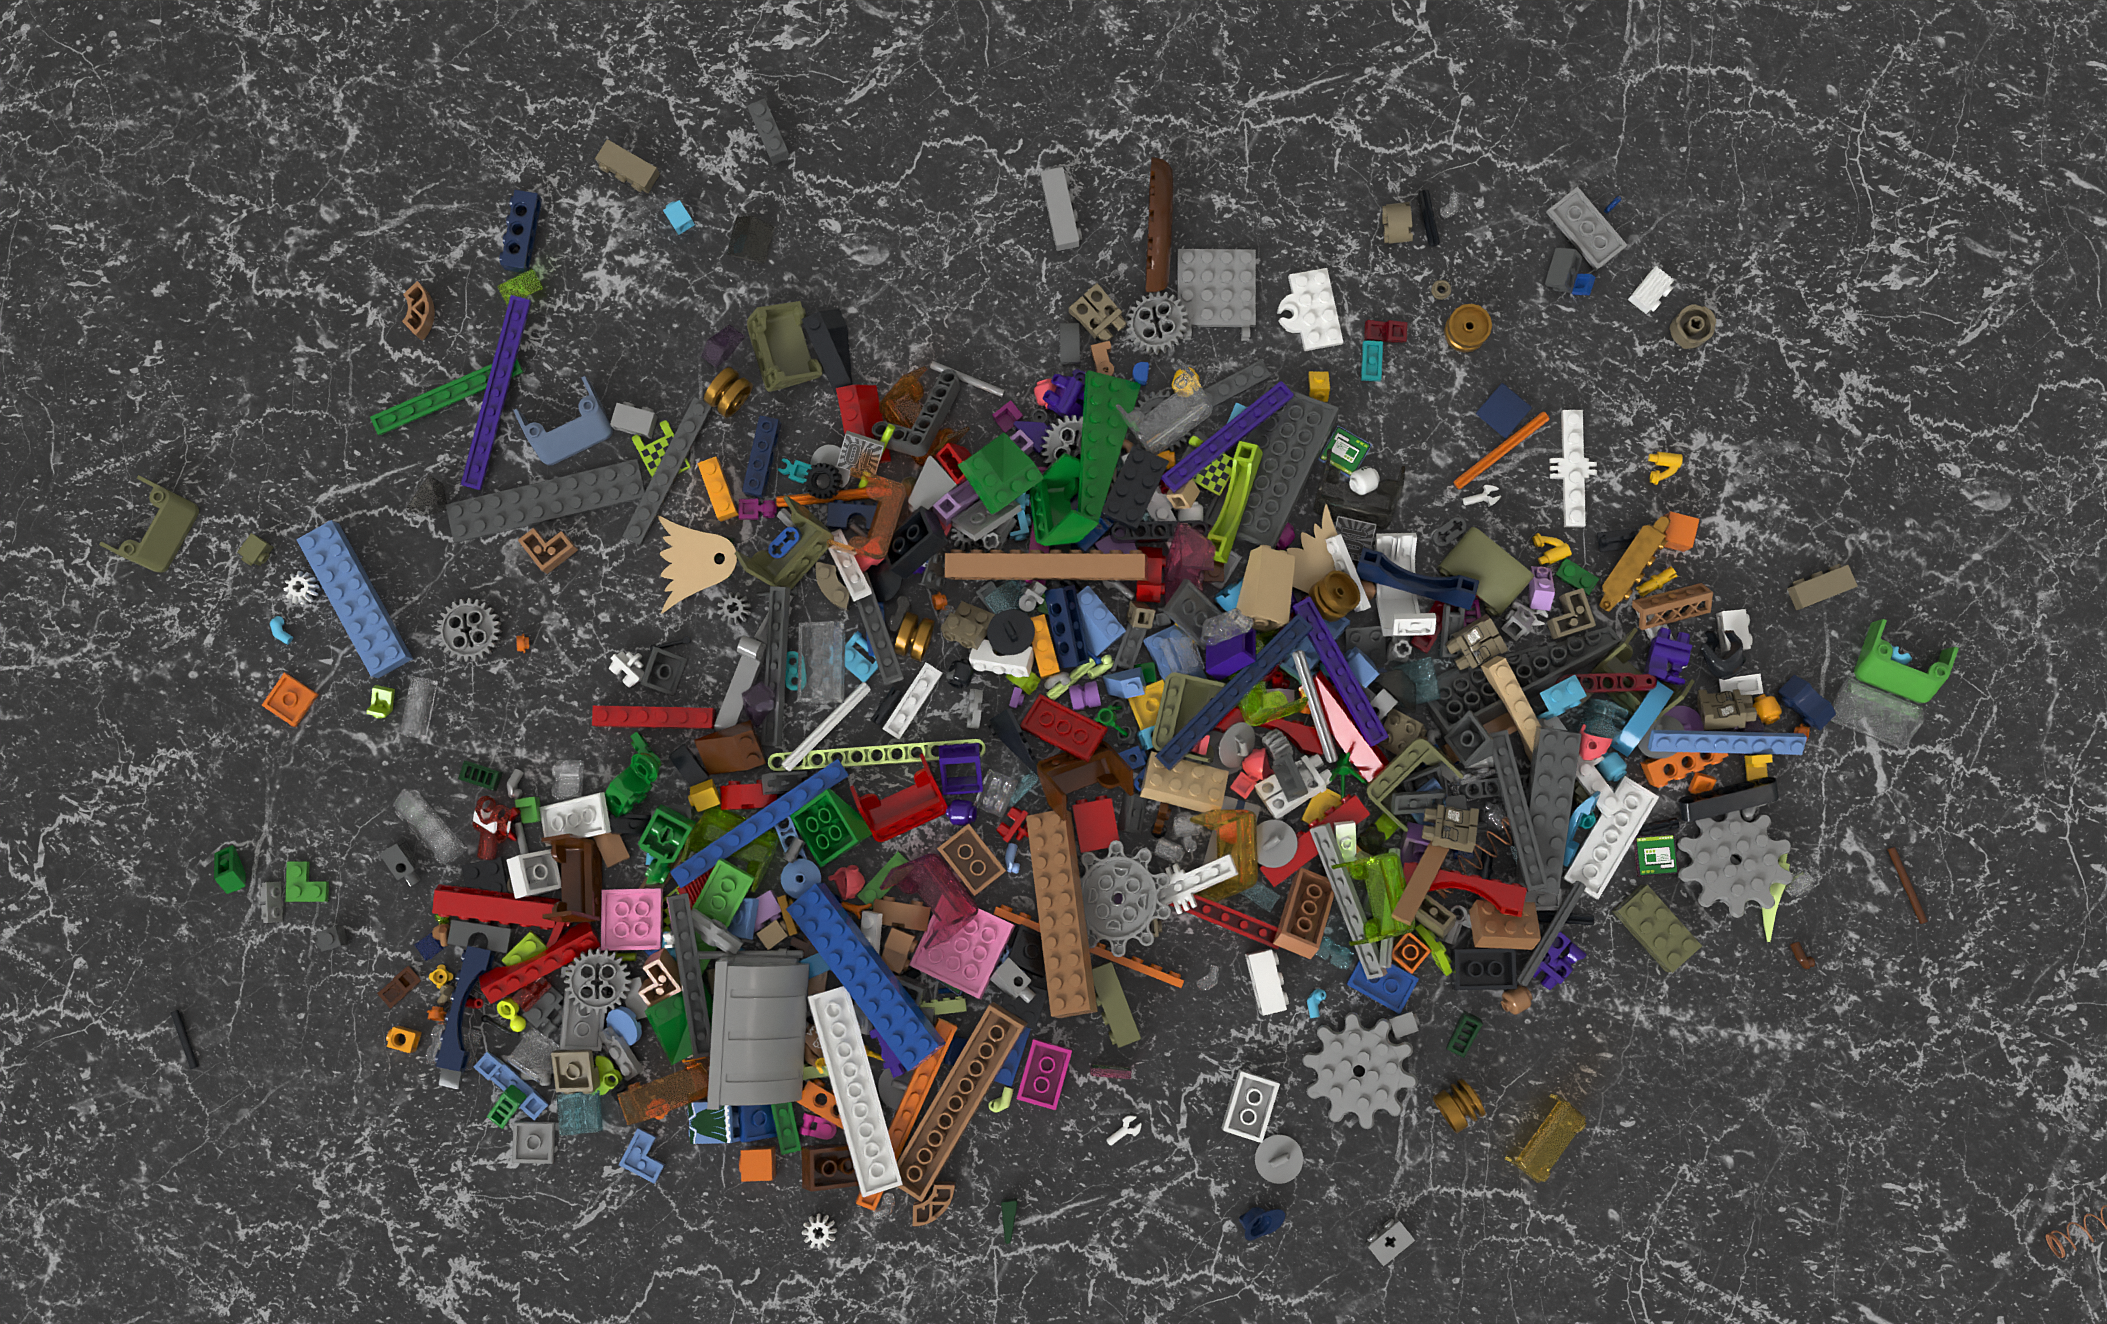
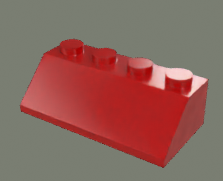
M855 384L836 388L844 433L846 434V431H850L875 439L872 427L877 422L883 421L877 386ZM885 448L879 464L891 461L889 449Z

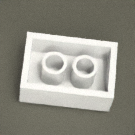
M1264 949L1245 954L1259 1013L1264 1016L1287 1010L1286 1005L1289 1004L1286 992H1282L1281 985L1284 984L1282 973L1277 972L1276 965H1279L1277 953H1274L1271 949Z
M1239 1069L1222 1123V1130L1262 1143L1280 1083Z

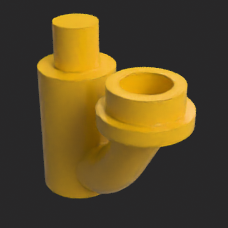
M1666 452L1649 454L1648 461L1655 462V465L1669 467L1662 473L1659 470L1652 471L1650 483L1657 485L1659 481L1675 474L1682 465V454Z
M1539 533L1532 537L1533 543L1537 548L1544 547V543L1555 546V548L1544 552V556L1538 558L1540 565L1545 563L1550 565L1572 555L1568 544L1560 539L1541 536Z

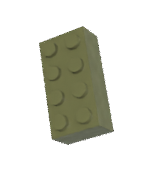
M1640 885L1612 910L1616 917L1665 972L1673 973L1702 947L1648 885Z
M1111 960L1092 967L1094 986L1097 991L1095 993L1098 1006L1102 1005L1104 1009L1101 1015L1105 1026L1109 1024L1111 1027V1031L1108 1034L1112 1044L1117 1043L1118 1048L1140 1040V1034Z

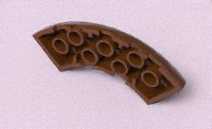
M1151 157L1146 292L1164 290L1169 285L1173 170L1168 162L1156 157Z

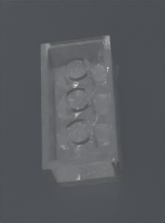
M835 621L799 623L797 702L805 704L844 703L845 624Z

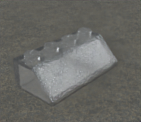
M1850 678L1846 679L1837 692L1833 703L1836 715L1830 720L1902 750L1924 722L1922 707Z
M404 788L393 803V807L396 809L395 814L401 820L405 819L407 821L409 830L421 837L422 845L435 853L434 858L437 862L451 865L468 848L417 790Z

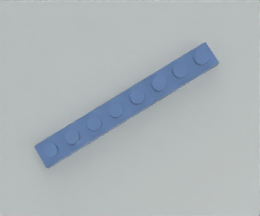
M1652 730L1648 749L1656 752L1802 755L1807 737L1804 733Z

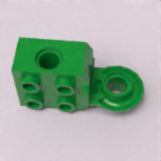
M652 752L648 754H634L630 766L609 784L605 792L607 809L616 818L621 814H628L636 802L640 804L647 797L646 793L653 787L652 782L657 779L659 767L661 766V761L656 754Z
M663 804L657 807L638 842L643 851L656 858L652 860L645 873V876L648 877L647 885L663 884L671 871V868L668 867L669 863H674L697 823Z

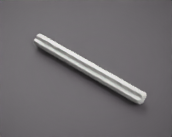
M864 682L861 683L782 762L783 768L788 772L791 771L870 692V687Z

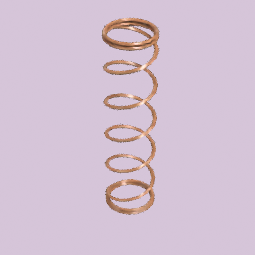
M1505 816V818H1503L1501 822L1508 835L1510 844L1491 831H1487V836L1495 851L1496 856L1492 855L1478 844H1475L1477 847H1479L1492 857H1497V851L1489 836V833L1497 837L1505 844L1512 845L1511 837L1503 822L1504 820L1510 826L1507 816ZM1474 847V852H1475V854H1476V856H1477V858H1478V860H1479V862H1480L1481 868L1477 867L1476 865H1474L1473 863H1471L1469 860H1467V859L1464 858L1463 856H1461V855H1458V856H1457L1458 861H1459V863H1460V865H1461V867H1462V869H1463L1465 875H1467V873H1466V871H1465V869H1464V867H1463V865H1462V863H1461L1459 857H1461L1462 859H1464L1465 861H1467L1469 864H1471V865L1474 866L1475 868H1477V869H1483L1482 862H1481V860H1480V858H1479V856H1478V854H1477V852H1476L1475 847ZM1443 867V870H1444V871H1445V869L1448 870L1449 872L1451 871L1450 869H1448V868H1446V867ZM1451 888L1452 892L1446 889L1436 890L1443 899L1447 898L1444 891L1453 894V888Z
M2107 1205L2101 1208V1219L2092 1214L2084 1216L2085 1229L2077 1223L2069 1222L2067 1225L2068 1237L2056 1230L2046 1234V1241L2054 1254L2059 1258L2065 1257V1250L2058 1238L2053 1235L2054 1232L2063 1235L2071 1243L2074 1250L2077 1251L2069 1234V1225L2071 1224L2082 1228L2094 1243V1239L2087 1230L2085 1219L2087 1216H2093L2107 1230L2102 1214L2103 1209ZM2052 1239H2053V1240L2056 1242V1244L2058 1245V1247H2059V1249H2060V1251H2061V1254H2060V1253L2055 1249V1247L2053 1246Z

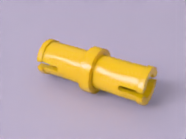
M1670 566L1658 575H1652L1651 579L1636 587L1639 595L1644 598L1654 590L1663 588L1664 584L1677 577L1675 570Z

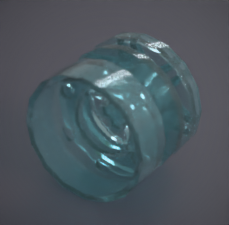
M1588 699L1587 705L1591 708H1585L1584 712L1592 718H1582L1577 731L1579 732L1582 725L1585 724L1587 726L1584 733L1613 739L1611 744L1618 745L1622 731L1615 727V725H1625L1626 721L1622 718H1627L1629 711L1607 700Z

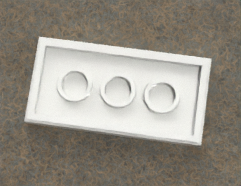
M604 792L539 807L544 837L570 833L588 838L611 832Z

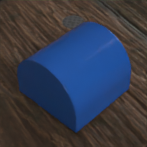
M1139 362L1133 368L1132 379L1134 382L1141 384V386L1147 385L1148 362Z

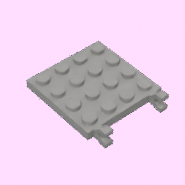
M1178 249L1177 300L1180 299L1182 305H1185V312L1189 314V317L1186 319L1190 322L1189 325L1185 326L1188 332H1183L1185 337L1183 340H1191V327H1241V341H1249L1250 327H1255L1256 250Z

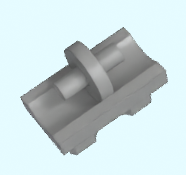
M1033 580L1028 588L1023 587L1020 592L1025 595L1020 597L1019 607L1023 611H1032L1036 603H1043L1044 599L1041 596L1047 588Z

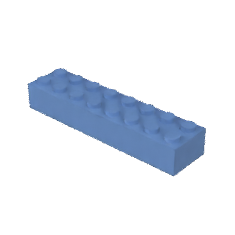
M330 520L296 539L370 676L380 678L412 660L413 658L340 524Z

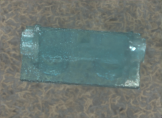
M1326 936L1322 937L1319 950L1316 952V955L1325 960L1329 955H1332L1330 963L1340 969L1344 968L1347 970L1350 963L1352 964L1354 954L1348 948L1336 945L1332 939Z

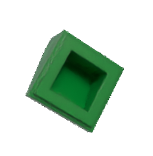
M1154 662L1134 665V668H1142L1146 684L1156 682Z

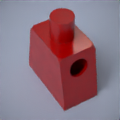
M947 443L935 457L956 484L967 481L958 464L971 456L970 452L963 446Z

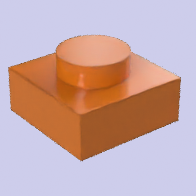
M1696 772L1688 790L1694 794L1712 790L1717 780L1713 776Z

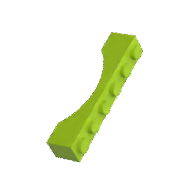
M1242 441L1238 443L1233 458L1231 479L1226 499L1216 523L1208 534L1203 553L1208 559L1223 563L1228 561L1263 455L1258 445Z

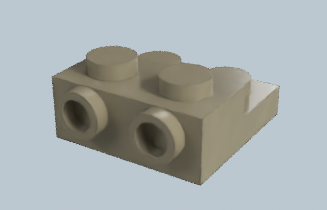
M961 601L954 614L950 612L941 626L943 637L949 641H957L966 648L971 647L978 650L987 635L988 625L995 614Z
M592 1049L554 1050L551 1053L556 1092H564V1094L583 1092V1094H590L595 1092L600 1086L598 1066H594Z

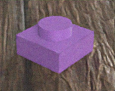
M1014 687L1009 704L1010 708L1017 710L1018 705L1022 706L1025 697L1022 694V689Z

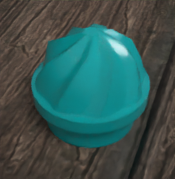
M1593 811L1589 815L1583 813L1579 827L1588 829L1595 824L1596 817Z

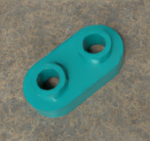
M795 651L787 652L785 685L792 691H798L805 685L803 659ZM792 658H795L797 661L795 665H790ZM798 678V684L793 685L792 679Z

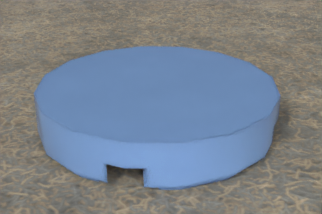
M620 1006L608 1013L606 1019L607 1027L611 1026L619 1037L624 1038L628 1046L637 1042L642 1034L640 1022L637 1023L635 1019L637 1016L629 1008Z

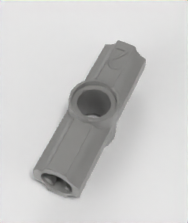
M692 909L691 915L694 931L701 935V939L708 945L717 946L729 955H736L744 942L727 931L726 926L716 919L711 920L697 909Z

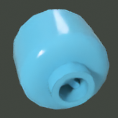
M1606 752L1601 755L1604 757V760L1598 763L1596 768L1607 781L1613 780L1616 782L1625 776L1627 765L1618 753L1612 752L1608 754Z

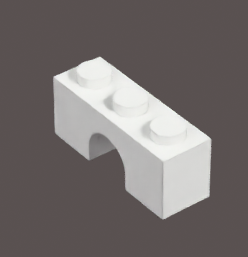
M985 639L978 650L971 649L969 661L975 670L993 671L996 674H1012L1015 677H1029L1035 658L1033 648L1030 646L1022 653L1016 655L997 656V651L990 645L989 640Z

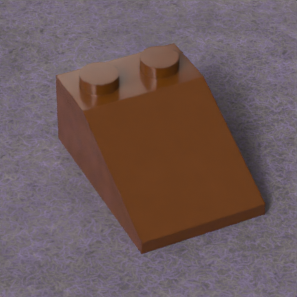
M751 720L694 739L709 775L744 771L766 764L764 750Z
M820 1144L801 1147L802 1188L812 1192L859 1186L848 1144Z

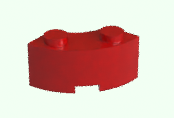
M1139 547V550H1142L1143 554L1148 556V580H1137L1136 601L1160 602L1161 595L1165 594V583H1161L1162 567H1166V556L1162 555V548Z
M756 780L757 784H740V781H728V785L720 786L721 810L765 808L777 800V794L763 795L762 780Z

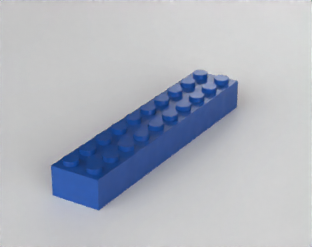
M815 883L786 909L908 1072L917 1069L946 1044L825 883Z

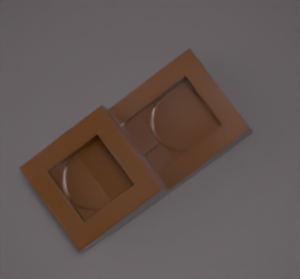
M407 966L377 994L392 1009L422 980Z

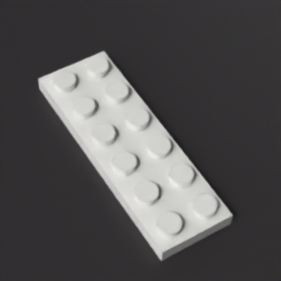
M1626 776L1621 778L1614 790L1615 795L1624 805V808L1607 819L1600 813L1562 877L1571 884H1574L1575 881L1584 883L1586 886L1584 892L1595 899L1600 898L1659 796Z

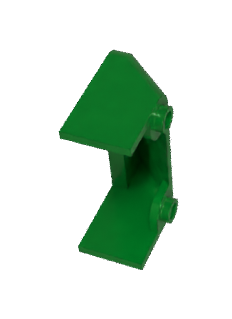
M1064 453L1042 474L1044 479L1030 488L1029 494L1035 539L1038 544L1043 546L1078 543L1099 524V520L1076 510H1071L1070 499L1079 491L1080 459Z

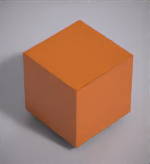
M1671 511L1664 516H1668L1671 522L1665 531L1667 534L1665 539L1668 541L1665 547L1682 552L1693 548L1699 519Z
M1403 930L1393 942L1392 960L1406 972L1413 974L1432 950L1408 930Z
M775 1145L747 1146L741 1150V1156L739 1157L741 1182L771 1181L776 1177Z

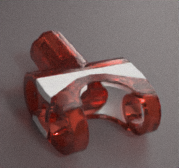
M483 796L477 801L473 817V828L480 832L477 857L485 860L495 859L497 843L506 841L511 823L510 809L502 804L496 806L495 800L490 796ZM489 800V806L486 809H483V803ZM505 809V815L499 819V811Z

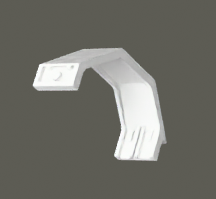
M1416 533L1376 534L1374 550L1382 552L1396 565L1415 573ZM1375 583L1377 588L1376 604L1383 636H1423L1435 633L1436 615L1435 613H1420L1416 594Z

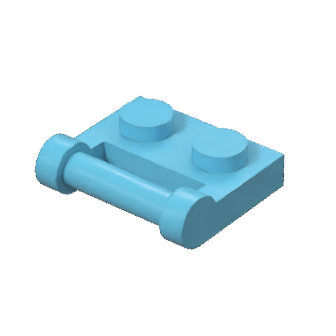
M857 631L835 658L857 678L866 683L879 667L877 661L872 664L853 648L858 643L868 652L867 641Z

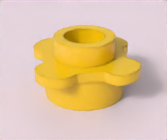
M438 965L437 969L429 974V979L440 989L448 981L453 980V974L446 970L445 965Z

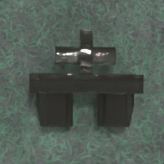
M1371 823L1366 832L1360 833L1356 844L1360 849H1364L1366 853L1382 861H1385L1389 856V848L1382 847L1386 839L1384 832L1378 831L1376 824Z

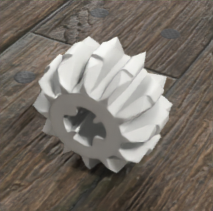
M298 571L297 575L290 574L292 580H285V583L289 585L283 588L284 591L288 592L286 597L292 599V602L295 604L300 602V604L305 605L307 601L313 602L312 595L318 596L315 589L320 588L319 585L315 584L317 578L311 577V573H303L302 571Z
M818 1213L816 1219L810 1216V1223H804L803 1226L807 1229L802 1231V1235H808L804 1242L807 1243L811 1240V1248L817 1243L818 1249L821 1250L823 1244L829 1247V1240H835L836 1237L832 1234L837 1232V1228H831L835 1221L832 1220L828 1223V1215L822 1220L821 1214ZM821 1227L823 1229L822 1233H824V1235L821 1234L820 1236H818L816 1229Z

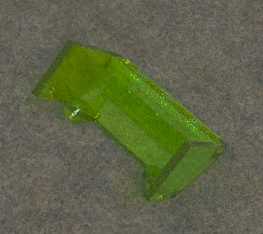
M1279 629L1256 636V655L1278 634ZM1242 669L1227 676L1228 681L1230 682ZM1261 681L1238 703L1245 722L1250 726H1258L1302 711L1308 702V698L1304 697L1288 703L1286 696L1280 691L1267 693L1264 683Z
M718 806L706 809L686 839L681 862H685L692 851L700 852L747 819L730 811L721 810ZM769 829L731 855L748 863L746 871L755 877L751 888L752 892L756 891L764 878L780 841L778 833L772 829Z
M1390 852L1331 865L1332 869L1348 866L1352 878L1355 880L1365 879L1374 919L1367 920L1363 926L1365 938L1349 942L1350 946L1372 943L1411 933L1414 930L1415 919L1411 926L1392 918V913L1407 886L1401 860L1396 853Z

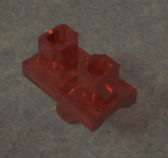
M541 977L522 987L511 999L525 1012H528L553 985L546 978Z

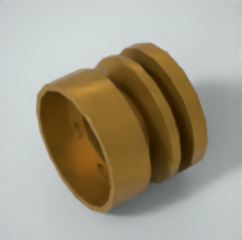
M1462 1078L1457 1080L1461 1090L1455 1084L1450 1085L1453 1092L1452 1096L1445 1090L1433 1096V1100L1441 1114L1456 1133L1468 1127L1465 1118L1467 1115L1474 1122L1477 1121L1474 1111L1480 1117L1486 1115L1478 1094Z

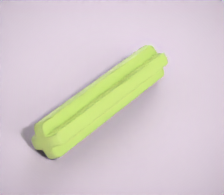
M1089 657L1090 663L1077 666L1068 675L1071 678V682L1063 686L1060 681L1047 692L1048 698L1055 701L1069 689L1068 686H1072L1088 670L1092 669L1096 665L1095 661Z

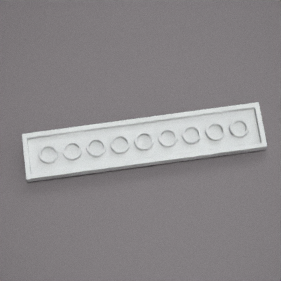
M842 986L808 996V1002L862 1197L903 1185L849 992Z

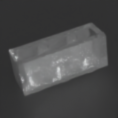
M411 676L399 735L426 740L438 681Z

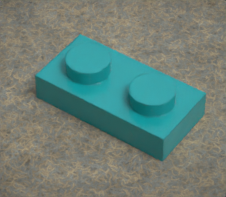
M1382 341L1362 342L1361 381H1381Z

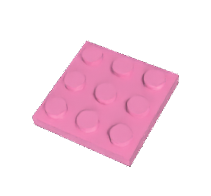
M663 889L602 890L601 951H605L606 948H608V951L661 950L663 935Z

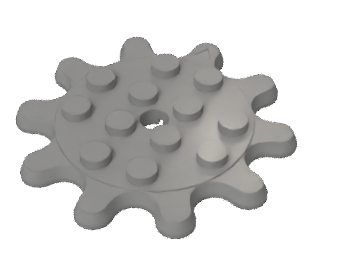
M1738 810L1725 813V818L1722 821H1714L1710 817L1696 820L1695 822L1700 828V835L1697 838L1681 837L1677 843L1678 848L1681 851L1687 852L1692 859L1691 864L1681 868L1678 875L1684 882L1697 881L1702 885V893L1698 897L1699 904L1703 907H1710L1718 899L1725 900L1729 905L1731 916L1736 918L1744 915L1745 904L1749 900L1757 901L1765 909L1772 908L1775 905V899L1770 893L1771 885L1774 883L1787 885L1792 882L1793 875L1790 871L1780 867L1778 862L1781 855L1790 852L1791 844L1786 839L1772 840L1768 837L1767 830L1771 825L1770 817L1761 814L1753 822H1746L1741 817V811ZM1737 855L1741 858V863L1739 865L1732 864L1730 856Z
M1115 840L1110 843L1109 854L1105 859H1098L1092 852H1085L1082 855L1081 861L1086 868V873L1083 878H1080L1089 948H1094L1100 940L1106 939L1111 944L1112 954L1115 957H1122L1126 952L1127 941L1131 938L1138 939L1144 946L1152 945L1154 935L1150 931L1151 921L1156 918L1166 920L1170 917V907L1158 900L1159 891L1170 884V877L1166 873L1153 875L1149 872L1148 865L1152 859V853L1149 849L1143 848L1135 857L1128 858L1124 854L1122 842ZM1117 893L1122 894L1123 900L1121 904L1114 902V897Z
M1349 1012L1345 1016V1028L1341 1032H1335L1327 1025H1321L1317 1029V1036L1323 1042L1322 1050L1318 1053L1307 1052L1302 1057L1303 1064L1306 1067L1315 1069L1318 1074L1317 1080L1307 1087L1306 1092L1312 1099L1321 1096L1330 1099L1331 1108L1328 1117L1331 1121L1339 1122L1346 1113L1353 1112L1358 1116L1361 1127L1370 1129L1374 1125V1113L1378 1109H1385L1392 1116H1399L1402 1113L1403 1106L1397 1099V1091L1401 1088H1415L1418 1079L1414 1074L1408 1073L1402 1068V1061L1413 1053V1046L1409 1042L1393 1044L1389 1041L1388 1033L1391 1029V1023L1388 1019L1381 1018L1373 1028L1367 1029L1361 1025L1360 1017L1357 1013ZM1356 1065H1361L1365 1068L1363 1076L1354 1074V1067Z

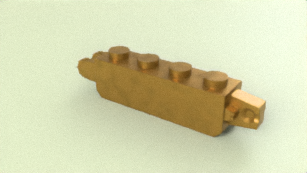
M1661 516L1654 525H1645L1638 532L1602 585L1605 594L1599 604L1601 608L1610 612L1618 602H1622L1623 599L1628 600L1632 595L1633 590L1631 588L1634 583H1640L1645 576L1642 573L1645 567H1651L1656 560L1654 556L1658 549L1662 551L1668 542L1665 539L1667 537L1665 531L1671 523L1668 516Z

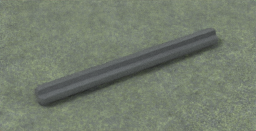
M1575 881L1519 974L1516 981L1520 985L1526 987L1584 892L1586 888L1584 883Z

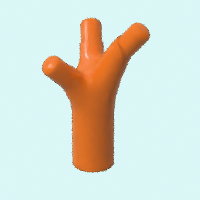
M845 901L841 903L846 911L854 913L858 919L862 917V910L872 907L871 903L867 905H853Z

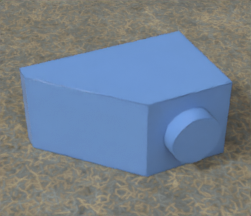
M1356 646L1344 654V658L1354 676L1363 687L1366 688L1379 675L1373 660Z
M1141 667L1103 675L1108 695L1126 699L1145 694L1146 681Z

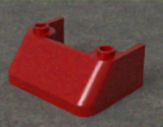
M923 753L919 756L924 768L915 773V784L882 800H879L875 794H866L859 797L854 786H850L857 808L876 841L885 842L946 813L948 806Z

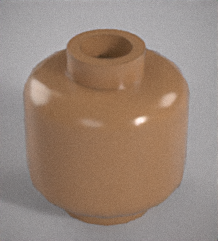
M1517 985V989H1508L1502 993L1503 1001H1501V1005L1506 1012L1509 1011L1517 1015L1531 1006L1532 994L1527 987Z

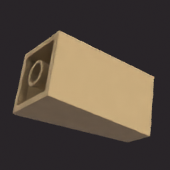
M1260 545L1258 548L1251 550L1233 623L1237 624L1243 620L1253 629L1265 633L1286 626L1289 623L1295 556L1288 554L1284 550L1271 549V546Z

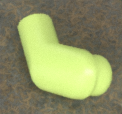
M1104 655L1101 658L1103 663L1087 671L1090 679H1095L1113 667L1114 660H1112L1111 655Z
M1004 1086L1002 1096L989 1102V1109L993 1112H1000L1008 1108L1014 1089Z

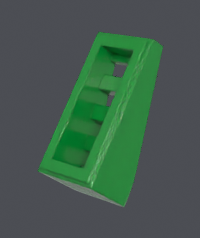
M510 1085L491 1109L487 1118L503 1129L527 1096L514 1085Z

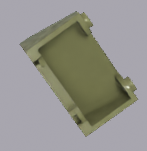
M800 301L757 307L747 320L748 333L764 386L768 392L817 379L822 375V365L817 359H811L802 331V319L806 317V312Z
M1471 527L1464 533L1437 566L1440 570L1439 573L1443 577L1462 575L1479 580L1476 595L1485 602L1486 612L1493 617L1495 615L1497 617L1501 616L1534 578L1530 570L1475 527Z

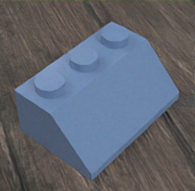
M1086 586L1077 594L1087 649L1098 657L1121 638L1126 630L1093 590Z

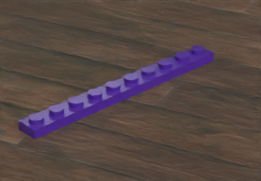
M514 295L510 296L463 473L462 486L482 490L531 300Z

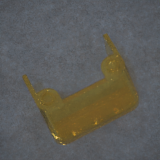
M1213 809L1191 817L1190 822L1205 826L1210 830H1217V859L1229 854L1232 855L1238 871V875L1196 892L1194 895L1218 902L1252 888L1258 879L1257 822L1255 813L1249 810Z
M1551 1094L1549 1097L1555 1100L1557 1104L1516 1161L1508 1156L1505 1157V1160L1537 1183L1545 1182L1549 1178L1553 1165L1576 1133L1581 1132L1587 1124L1585 1122L1586 1117L1565 1099Z

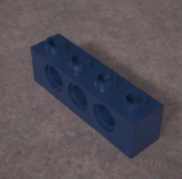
M514 190V195L510 198L511 211L506 218L508 228L507 233L503 235L504 249L499 256L501 266L507 271L529 274L542 198L538 193ZM522 210H527L524 216H519ZM523 228V232L520 235H516V231ZM520 247L518 253H512L514 248Z
M759 415L742 489L745 496L765 499L782 425L779 419Z
M1075 585L1045 590V600L1059 668L1076 667L1090 663Z

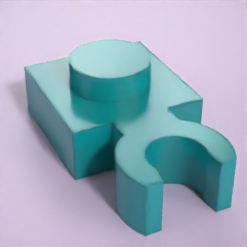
M783 458L782 462L787 464L786 469L778 468V471L783 475L790 474L789 479L804 484L806 482L804 476L808 475L806 471L812 469V465L795 460L793 465L788 459Z

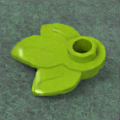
M596 1056V1065L594 1066H598L600 1086L592 1094L604 1095L609 1089H613L623 1078L621 1073L614 1069L610 1059L605 1056ZM610 1076H614L616 1081H612Z

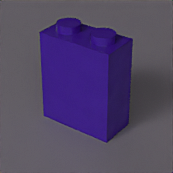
M1243 620L1206 641L1205 669L1210 676L1218 681L1256 661V630Z

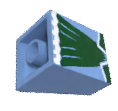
M708 1100L688 1103L690 1144L734 1143L740 1141L737 1106L723 1105L719 1110L707 1109Z

